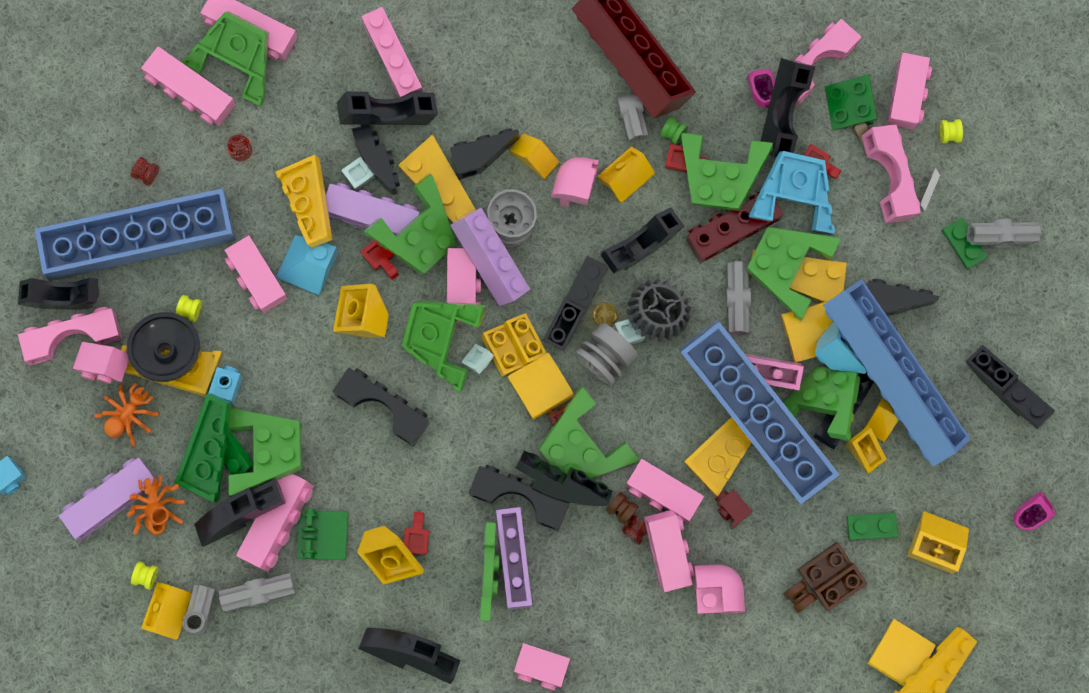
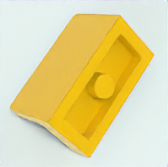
M631 146L602 171L597 178L603 185L610 188L617 200L622 203L655 174V171L645 155Z
M157 582L141 629L177 640L183 626V618L187 614L192 593Z

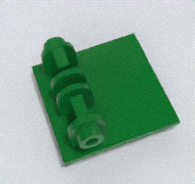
M869 74L825 86L832 130L866 123L868 126L872 125L873 120L877 119Z
M301 510L298 527L297 559L346 560L348 511Z

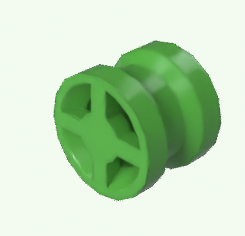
M671 116L662 128L660 136L664 139L669 138L672 144L678 145L682 141V133L687 132L688 125L678 123L677 119Z

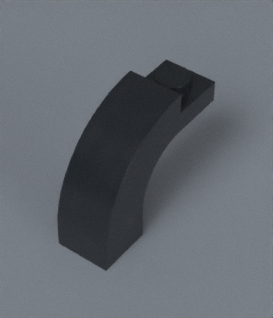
M670 207L654 215L639 231L622 242L604 250L600 255L613 274L622 269L627 270L661 248L684 225Z
M29 278L20 281L18 305L42 309L81 310L93 308V304L97 303L99 296L98 279L86 278L76 282H52Z

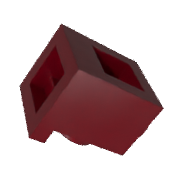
M734 489L730 493L725 490L715 498L717 505L720 507L717 510L724 520L730 519L732 521L729 525L731 529L753 512Z

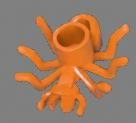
M136 383L129 389L130 403L126 401L124 388L121 384L119 385L118 393L124 407H121L113 399L105 395L104 399L117 409L115 411H103L94 415L95 418L113 416L109 417L104 423L105 434L112 439H117L124 434L126 429L132 447L136 445L131 432V427L134 423L147 433H151V429L138 420L134 414L159 416L158 412L147 409L136 410L137 406L148 404L153 399V396H150L144 401L148 397L149 391L142 395L143 387L137 388L133 393L137 386Z
M162 475L158 476V481L157 478L153 477L152 484L151 480L146 478L143 482L144 487H142V481L138 480L139 489L144 491L148 498L137 493L129 496L132 500L138 499L147 503L146 505H132L127 513V516L130 517L135 514V510H144L143 513L135 518L136 527L133 530L134 535L138 533L141 527L140 521L142 518H144L145 527L153 535H160L165 531L168 517L179 524H183L182 519L174 515L163 505L169 502L177 505L185 504V500L168 497L160 501L167 491L172 492L178 489V484L172 487L164 486L157 496L159 487L162 485Z

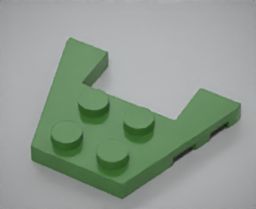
M226 11L181 63L197 74H201L211 54L248 73L250 76L241 97L261 106L265 95L269 32Z
M682 133L681 138L693 206L740 211L754 185L753 183L757 175L765 165V160L773 150V143L751 141L748 163L741 164L700 159L704 140L703 135Z
M432 174L426 175L413 187L426 208L396 236L382 218L377 219L363 231L367 237L373 238L381 247L394 253L398 259L419 274L426 273L448 252V248H453L456 245Z
M767 227L746 270L766 290H770L779 299V302L784 307L790 309L794 316L801 321L811 299L790 290L791 283L808 249L831 260L841 239Z
M415 301L411 307L402 347L424 365L428 364L437 371V375L440 378L448 380L454 385L453 388L456 391L461 392L464 389L469 370L447 362L456 323L459 320L478 328L481 326L486 305Z
M816 366L800 384V390H794L783 403L794 417H796L800 409L835 415L827 433L831 438L849 441L851 438L850 425L854 421L853 406L857 402L860 377L856 372L832 370Z
M583 386L579 387L575 397L568 403L558 422L553 425L539 446V450L550 464L559 467L565 474L572 467L585 472L590 478L639 460L625 441L608 455L604 456L578 423L577 419L596 405Z
M231 408L228 426L231 432L253 430L254 471L251 473L229 475V497L249 487L255 489L271 480H279L303 469L302 425L300 421Z
M486 522L480 621H490L493 597H498V580H494V572H499L500 555H495L496 523Z

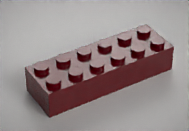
M579 0L574 5L572 11L577 16L578 21L585 26L591 38L597 42L606 58L612 62L619 75L624 78L633 94L640 99L646 111L653 118L680 109L696 93L627 0Z

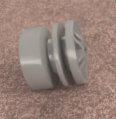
M510 189L497 193L490 200L486 216L505 248H515L522 245L530 237L537 218V211L533 200L526 193ZM511 218L513 222L506 225L505 222Z
M601 323L591 333V337L596 345L584 341L582 343L584 350L578 348L574 355L592 377L611 387L615 383L613 376L619 378L622 375L617 364L628 368L638 358V353L621 334L609 325Z

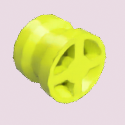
M955 119L953 122H948L947 120L940 121L939 133L942 144L949 141L962 142L963 126L960 119Z
M182 295L176 308V314L188 318L190 322L195 323L202 308V300H192L187 295Z
M138 561L131 577V584L135 586L140 584L145 589L151 590L158 574V567L153 565L148 567L145 563Z

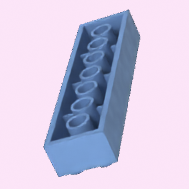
M223 188L35 229L42 272L49 281L236 240L228 199Z
M861 279L823 305L829 319L834 321L839 328L841 337L848 341L855 357L867 369L869 378L876 382L882 397L890 403L897 419L902 421L907 428L909 437L920 447L924 459L930 462L932 466H935L957 453L971 438L864 281Z
M718 320L714 321L679 349L800 504L804 503L840 475Z

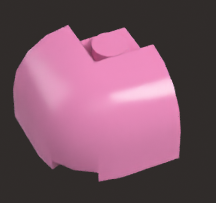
M574 157L567 160L560 166L556 174L551 197L560 199V205L569 207L570 201L588 206L599 160L586 157Z
M720 564L693 565L697 614L745 613L744 586L741 577L734 569Z

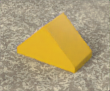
M524 133L509 149L511 154L544 180L559 164L558 159L541 140Z
M883 397L880 399L865 428L870 426L876 438L885 442L897 424L898 419L894 414L893 407Z
M870 426L864 428L845 444L868 474L887 460Z

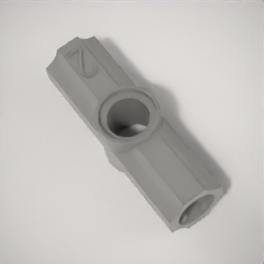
M1000 219L992 223H971L968 225L966 237L967 242H970L971 245H995L996 248H1008L1015 244L1038 243L1040 241L1041 229L1036 222L1013 223L1011 219Z
M743 261L727 263V288L725 290L727 303H725V308L728 309V333L732 335L749 333L751 289L748 288V271L746 270L748 263Z
M291 573L269 579H254L245 582L244 585L218 591L223 612L247 606L256 607L260 603L267 604L271 602L270 600L296 594Z

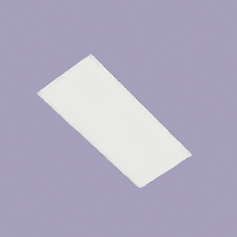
M936 168L920 204L924 211L940 177Z

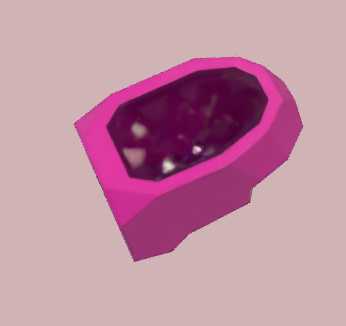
M763 69L749 73L747 81L752 98L760 107H769L775 84L772 70Z
M1040 491L1021 504L1014 513L1013 521L1020 529L1033 530L1055 515V509L1046 495Z

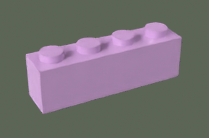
M330 183L326 193L330 218L365 229L377 219L382 218L395 236L420 214L417 208L412 205L404 204V206L395 204V201L390 198L382 197L378 199L372 197L373 195L370 192L364 190L356 192L350 190L349 186L342 183H337V185Z
M482 208L467 213L450 225L499 306L515 301L530 290Z
M135 458L128 460L123 464V469L117 474H109L102 480L103 484L99 487L88 489L83 493L81 500L77 503L71 502L62 509L63 513L59 515V518L74 539L78 541L83 540L136 500L129 498L133 493L141 496L146 494L139 489L138 480L142 481V487H144V480L149 478L152 484L153 477L155 476L142 459L137 458L135 460Z
M521 508L496 510L507 608L512 610L532 607Z

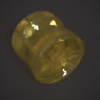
M608 302L599 303L593 312L595 325L597 327L601 323H605L610 327L614 325L617 318L616 308Z

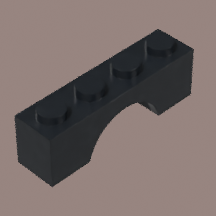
M781 58L760 141L773 143V150L770 155L777 156L781 151L794 153L798 135L793 127V111L798 98L805 91L810 90L815 66Z
M346 91L337 101L340 125H428L438 115L434 93L412 92L395 99H376L371 97L369 92Z
M348 368L333 389L334 395L353 408L368 401L382 403L393 414V434L414 447L430 424L426 418L428 415L417 407L414 410L406 405L408 401L396 394L393 397L387 393L388 388L380 382L376 381L373 384L367 380L368 375L360 369L356 368L354 371Z
M486 465L485 468L479 466L469 490V496L489 504L507 494L523 496L534 507L536 523L559 532L570 505L569 502L543 494L532 488L533 483L530 486L521 483L522 479L515 475L508 474V477L499 474L500 470L493 466Z

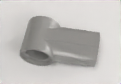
M634 94L616 98L617 107H620L621 112L619 115L620 118H623L628 142L648 138L643 116L644 107L640 99Z
M194 585L187 614L183 618V626L190 634L199 636L206 632L215 589ZM196 617L201 618L200 627L190 629V621Z

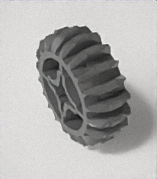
M659 278L654 283L650 280L646 281L645 284L641 283L638 285L637 290H633L631 298L627 302L629 306L627 314L631 315L629 323H636L634 330H642L641 337L648 334L650 341L657 337L660 343L664 338L669 341L674 336L678 337L681 331L686 329L687 323L690 320L689 313L691 307L687 306L689 298H682L684 290L678 292L676 290L677 284L672 287L668 286V280L661 284ZM647 298L649 301L648 307L643 310L642 300ZM675 311V321L670 323V313Z

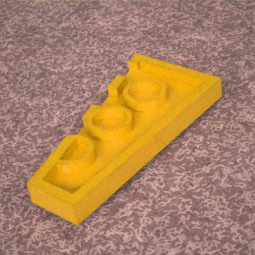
M433 134L398 165L415 185L426 175L432 174L447 218L452 223L467 213L476 210Z
M312 155L276 171L277 178L281 180L283 185L282 189L291 203L292 212L296 214L297 223L307 245L314 248L333 240L320 158Z
M804 257L789 289L821 303L828 302L844 291L847 263Z
M122 345L121 351L127 353V345ZM164 350L161 354L166 356L170 351ZM200 350L196 364L187 374L173 381L157 383L206 397L219 365L222 351L202 352ZM129 361L125 373L144 378L135 371Z
M731 417L684 461V464L718 497L752 442Z
M956 627L936 648L937 653L932 658H926L921 663L922 668L914 676L910 675L904 681L906 685L899 692L895 690L893 693H945L977 641L964 629Z

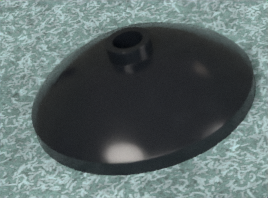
M160 312L143 318L134 326L127 340V355L132 367L144 378L156 382H168L181 378L194 367L200 354V339L197 330L190 321L175 313ZM164 350L170 351L166 356L161 354Z

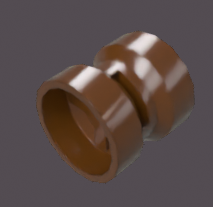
M620 491L605 510L611 515L616 514L618 521L625 525L639 506L634 502L627 501L626 495Z
M803 579L783 593L787 600L792 601L793 608L797 613L817 600L813 593L808 592L806 589L807 585ZM804 591V594H802L801 596H799L797 599H794V597H796L797 595H799L801 592Z

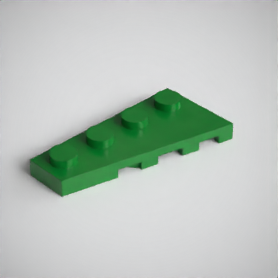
M207 394L174 483L209 501L218 502L232 403L214 394Z

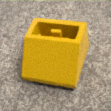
M923 511L907 557L954 574L959 571L967 548L969 528Z

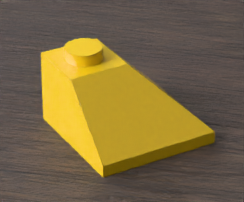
M376 285L341 286L333 332L367 338H385L389 313Z
M386 526L364 531L357 553L383 585L424 573L423 567L400 538Z

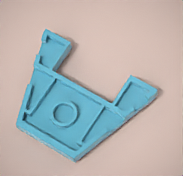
M786 151L779 152L749 217L772 221L775 199L778 198L814 206L812 231L830 235L835 234V227L831 223L830 216L832 214V206L828 202L827 195L829 185L825 160Z

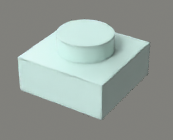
M361 157L341 170L355 191L375 178Z
M629 319L613 325V329L621 334L631 345L642 342L645 339V336L641 337L642 330H634L636 323H629Z
M475 344L461 363L468 369L480 374L488 366L494 355L489 350Z

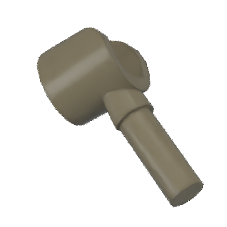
M861 123L854 126L852 132L861 142L866 156L862 135L869 128L866 123Z

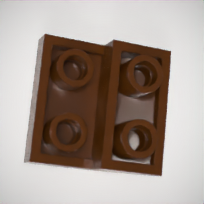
M835 542L797 569L826 611H830L867 585L856 565L850 561L838 542Z

